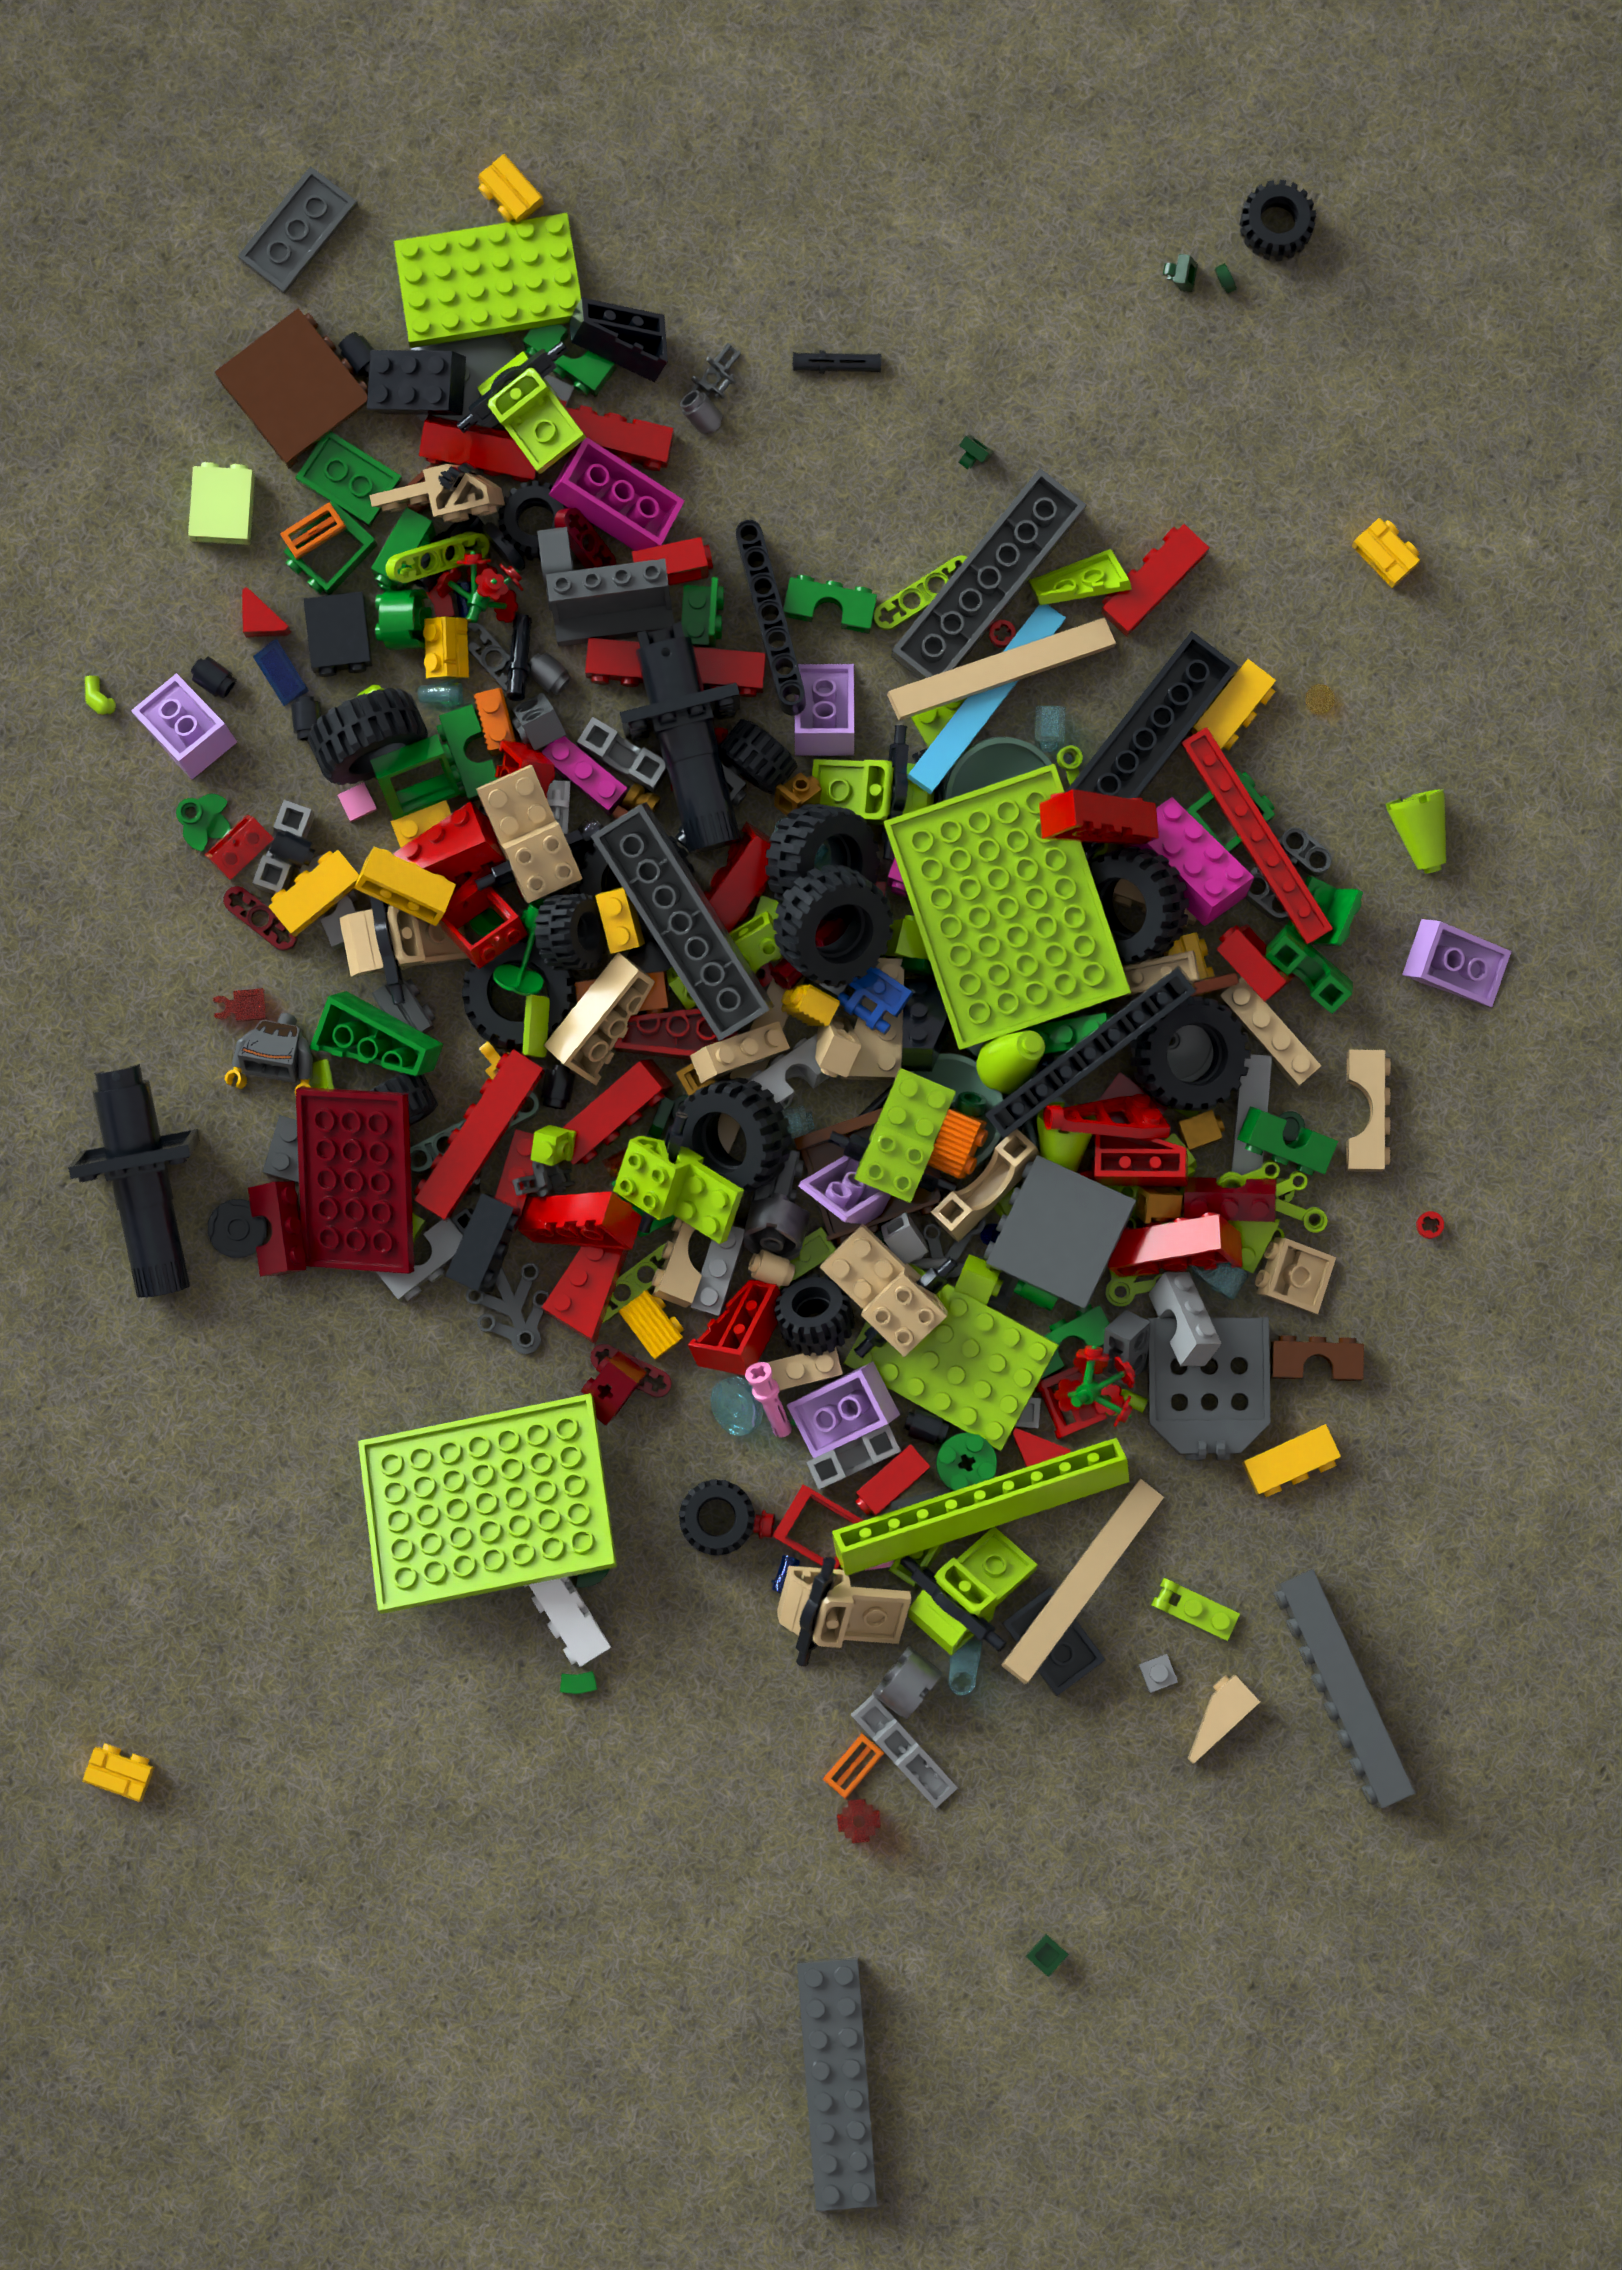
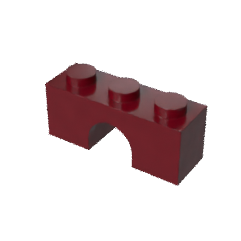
M1188 1177V1186H1185L1184 1218L1195 1219L1201 1218V1215L1205 1213H1217L1226 1221L1275 1222L1277 1179H1246V1184L1242 1187L1224 1188L1216 1184V1178Z
M277 1181L249 1187L251 1216L266 1217L272 1225V1236L269 1242L256 1247L260 1277L281 1276L307 1270L294 1181Z

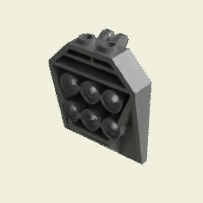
M1269 1317L1210 1318L1222 1343L1211 1357V1360L1216 1364V1371L1212 1375L1203 1373L1200 1366H1186L1184 1374H1174L1170 1369V1363L1173 1359L1177 1358L1170 1341L1176 1333L1177 1320L1176 1318H1148V1321H1150L1148 1425L1178 1455H1185V1460H1204L1207 1454H1215L1216 1460H1234V1454H1240L1271 1423ZM1239 1358L1245 1362L1246 1371L1244 1374L1238 1375L1232 1372L1230 1364L1233 1359ZM1239 1394L1245 1397L1247 1405L1244 1410L1238 1411L1232 1407L1231 1398L1233 1395ZM1174 1395H1182L1186 1399L1187 1405L1185 1410L1176 1411L1172 1408L1170 1402ZM1204 1395H1212L1216 1399L1217 1405L1213 1411H1206L1201 1406V1398Z

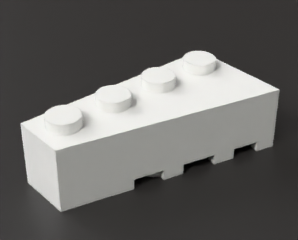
M569 1577L529 1584L535 1595L531 1598L540 1613L545 1611L551 1621L547 1625L556 1639L561 1636L567 1647L563 1651L572 1665L577 1662L582 1667L612 1648Z

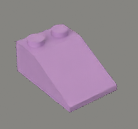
M798 664L805 691L806 706L800 714L795 715V756H854V664ZM795 694L796 701L799 698V696Z
M177 673L131 710L191 780L237 743L225 723Z
M1421 919L1402 975L1431 987L1492 1007L1511 951L1441 921Z
M845 1155L804 1179L799 1184L801 1189L847 1223H869L882 1214L891 1197L888 1193L855 1180L854 1177L860 1162Z
M874 1362L866 1364L787 1404L813 1459L872 1432L900 1416Z

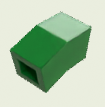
M594 1671L579 1675L563 1673L561 1675V1693L581 1694L598 1689Z

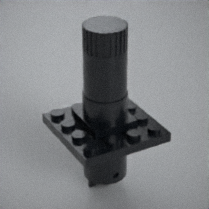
M681 622L656 631L639 632L637 635L641 648L636 650L649 705L620 712L625 738L631 737L632 741H639L649 738V732H655L656 739L659 740L665 767L668 769L690 854L706 852L735 844L741 841L719 755L720 749L713 726V716L717 715L719 720L735 716V710L740 709V693L737 682L704 691L691 637L684 636Z
M140 1064L115 1071L96 1072L95 1078L98 1089L93 1091V1097L104 1147L80 1151L68 1167L70 1179L79 1178V1182H87L97 1179L98 1175L104 1173L106 1181L111 1180L116 1207L120 1214L136 1296L138 1298L161 1296L184 1290L190 1287L177 1225L167 1167L168 1165L187 1162V1158L192 1155L200 1141L198 1129L160 1135L149 1080H143Z

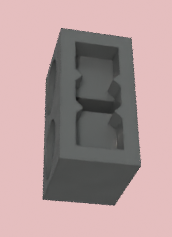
M543 692L511 708L516 717L511 720L515 730L521 737L524 745L530 743L534 751L567 735L554 708Z
M1125 1310L1105 1328L1103 1353L1109 1354V1361L1107 1367L1103 1368V1375L1110 1378L1118 1373L1114 1360L1117 1356L1123 1363L1126 1361L1130 1363L1134 1368L1136 1377L1148 1367L1150 1321ZM1122 1379L1117 1380V1382L1125 1386H1128L1122 1381Z

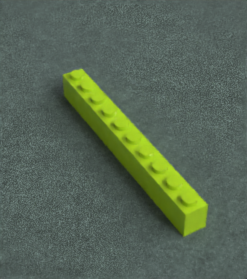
M1113 1438L834 1530L832 1535L836 1556L845 1576L1128 1483L1130 1481L1127 1457L1117 1438Z

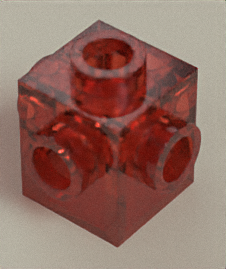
M866 1799L848 1800V1806L842 1807L843 1813L837 1814L838 1832H845V1838H851L852 1843L870 1842L869 1836L875 1835L876 1828H881L879 1810H873V1805L866 1804ZM862 1816L865 1819L864 1825L862 1827L854 1826V1817Z

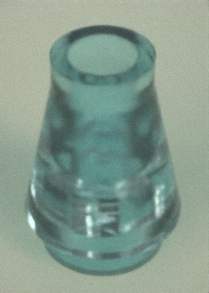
M451 679L429 685H420L418 688L419 703H428L452 709L455 706H461L463 702L462 683Z

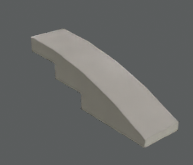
M1251 1054V1059H1245L1244 1066L1249 1068L1247 1076H1241L1239 1079L1242 1085L1237 1094L1231 1172H1237L1240 1175L1259 1169L1263 1164L1264 1150L1262 1155L1245 1149L1247 1143L1237 1140L1250 1106L1268 1113L1272 1056Z
M873 1694L851 1714L935 1808L958 1789Z

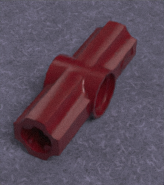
M841 918L836 921L821 920L815 936L816 947L827 946L837 941L847 928L844 920ZM784 958L772 969L770 974L776 984L782 989L791 990L804 976Z

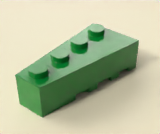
M344 991L328 996L310 1049L331 1053V1055L357 1059L358 1062L381 1065L382 1068L419 1076L434 1071L444 1044L355 995Z

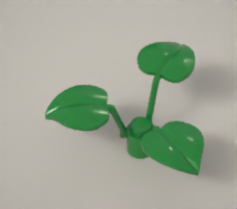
M539 898L529 903L528 910H524L520 918L522 924H525L526 930L530 933L521 968L507 964L500 965L493 974V978L499 986L523 996L536 995L543 986V979L540 974L526 970L536 936V916H539L538 910L541 905H544L545 901ZM489 908L469 921L472 929L482 937H485L505 922L495 910Z

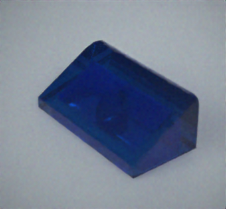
M277 638L253 656L283 706L309 692Z

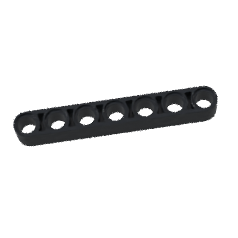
M744 520L736 528L737 546L778 702L785 714L790 716L798 715L806 706L805 691L762 528L754 520ZM748 534L756 536L752 541H745L743 539ZM754 561H762L764 563L758 568L750 566ZM762 587L771 589L767 594L757 593V590ZM768 614H775L778 616L773 621H767L764 619V617ZM776 640H780L785 643L780 648H775L771 646V644ZM783 667L792 669L787 675L778 673V670ZM790 694L799 696L794 702L785 700V697Z

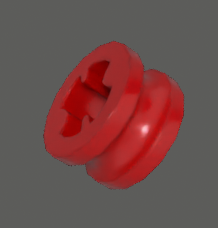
M1007 620L994 622L989 630L991 643L999 648H1006L1016 635L1014 625ZM1001 627H1006V632L1011 633V636L1005 637L1004 641L997 640L998 635L994 636V631H999Z
M1428 1211L1418 1218L1416 1228L1422 1237L1433 1239L1442 1233L1444 1221L1440 1214ZM1428 1217L1429 1220H1437L1438 1225L1435 1226L1437 1228L1435 1233H1432L1431 1230L1425 1231L1422 1225L1426 1224V1222H1423L1424 1218Z

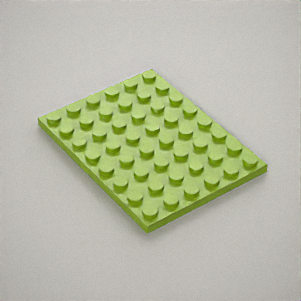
M1055 763L883 821L959 1050L1131 993L1081 841L1042 839L1039 803L1051 799L1052 794L1065 793Z
M591 1393L358 1441L377 1608L380 1614L617 1567L595 1403Z

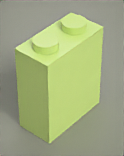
M208 462L201 463V466H193L188 531L191 542L250 545L255 474L252 469H248V466L242 464H232L230 468H219L218 464Z

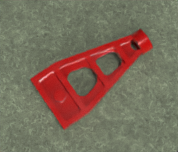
M1144 1094L1120 1096L1064 1108L1060 1105H1050L1045 1107L1043 1113L1044 1125L1047 1130L1060 1129L1061 1131L1148 1139L1168 1138L1171 1128L1150 1096ZM1121 1111L1125 1114L1130 1124L1115 1123L1111 1120L1108 1113ZM1094 1115L1097 1121L1084 1120L1082 1117Z

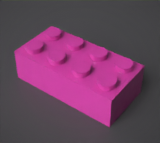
M589 438L584 439L572 450L549 493V496L566 507L580 510L589 522L635 551L661 546L685 501Z
M1171 797L1156 808L1159 838L1143 845L1123 844V847L1148 848L1156 852L1155 856L1163 855L1169 860L1168 866H1175L1179 871L1180 875L1177 876L1179 881L1185 882L1187 890L1183 891L1184 897L1189 898V908L1186 909L1206 926L1247 896L1254 876Z

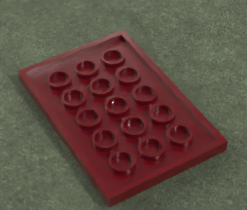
M307 1087L295 1089L300 1217L306 1266L405 1274L414 1272L408 1093Z

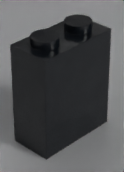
M362 591L303 598L311 669L314 673H319L320 677H330L337 675L336 670L348 669L349 673H362L366 671V667L372 666L366 604Z

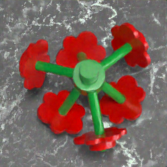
M471 551L464 554V559L457 560V564L470 565L467 568V573L469 574L467 580L471 584L472 589L470 593L456 584L461 577V572L456 567L452 568L450 572L445 571L439 577L437 592L441 598L445 597L449 591L455 590L468 600L466 604L470 608L466 617L467 621L477 623L481 611L485 612L487 607L494 608L498 621L511 623L514 620L515 612L518 610V603L516 602V593L513 590H508L507 585L512 582L520 591L524 590L519 583L522 580L519 570L514 569L512 566L506 569L500 564V569L507 576L504 579L503 575L497 574L495 567H490L487 564L491 562V559H482V553Z
M1096 1345L1085 1346V1349H1079L1076 1352L1073 1364L1079 1367V1371L1082 1374H1085L1083 1384L1079 1380L1070 1381L1066 1378L1059 1381V1390L1054 1392L1055 1399L1059 1400V1409L1063 1412L1071 1409L1078 1411L1082 1404L1089 1405L1096 1401L1095 1407L1097 1412L1101 1414L1107 1413L1108 1415L1118 1413L1113 1425L1114 1427L1118 1425L1119 1421L1125 1423L1128 1418L1132 1417L1131 1411L1133 1407L1128 1405L1131 1396H1128L1125 1401L1121 1395L1122 1388L1119 1385H1113V1383L1122 1379L1130 1389L1133 1388V1384H1135L1134 1377H1136L1134 1368L1127 1361L1123 1363L1117 1356L1114 1360L1118 1373L1098 1384L1093 1380V1374H1101L1103 1372V1368L1108 1365L1109 1354L1103 1353V1349Z

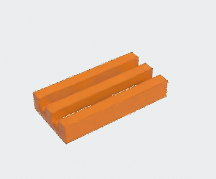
M329 502L281 532L280 535L296 560H298L347 528ZM328 512L331 514L329 518L293 541L289 538ZM334 522L337 523V525H335L334 527L330 528L329 530H327V531L324 532L323 534L319 535L318 537H316V538L313 539L312 541L308 542L307 544H305V545L302 546L301 548H299V549L296 548L298 545H300L301 543L305 542L306 540H308V539L311 538L312 536L316 535L317 533H319V532L322 531L323 529L327 528L328 526H330V525L333 524Z
M861 1733L823 1780L846 1799L884 1755V1752ZM862 1742L867 1745L842 1776L834 1782L831 1778ZM873 1750L876 1753L846 1790L842 1789L840 1786L867 1754Z

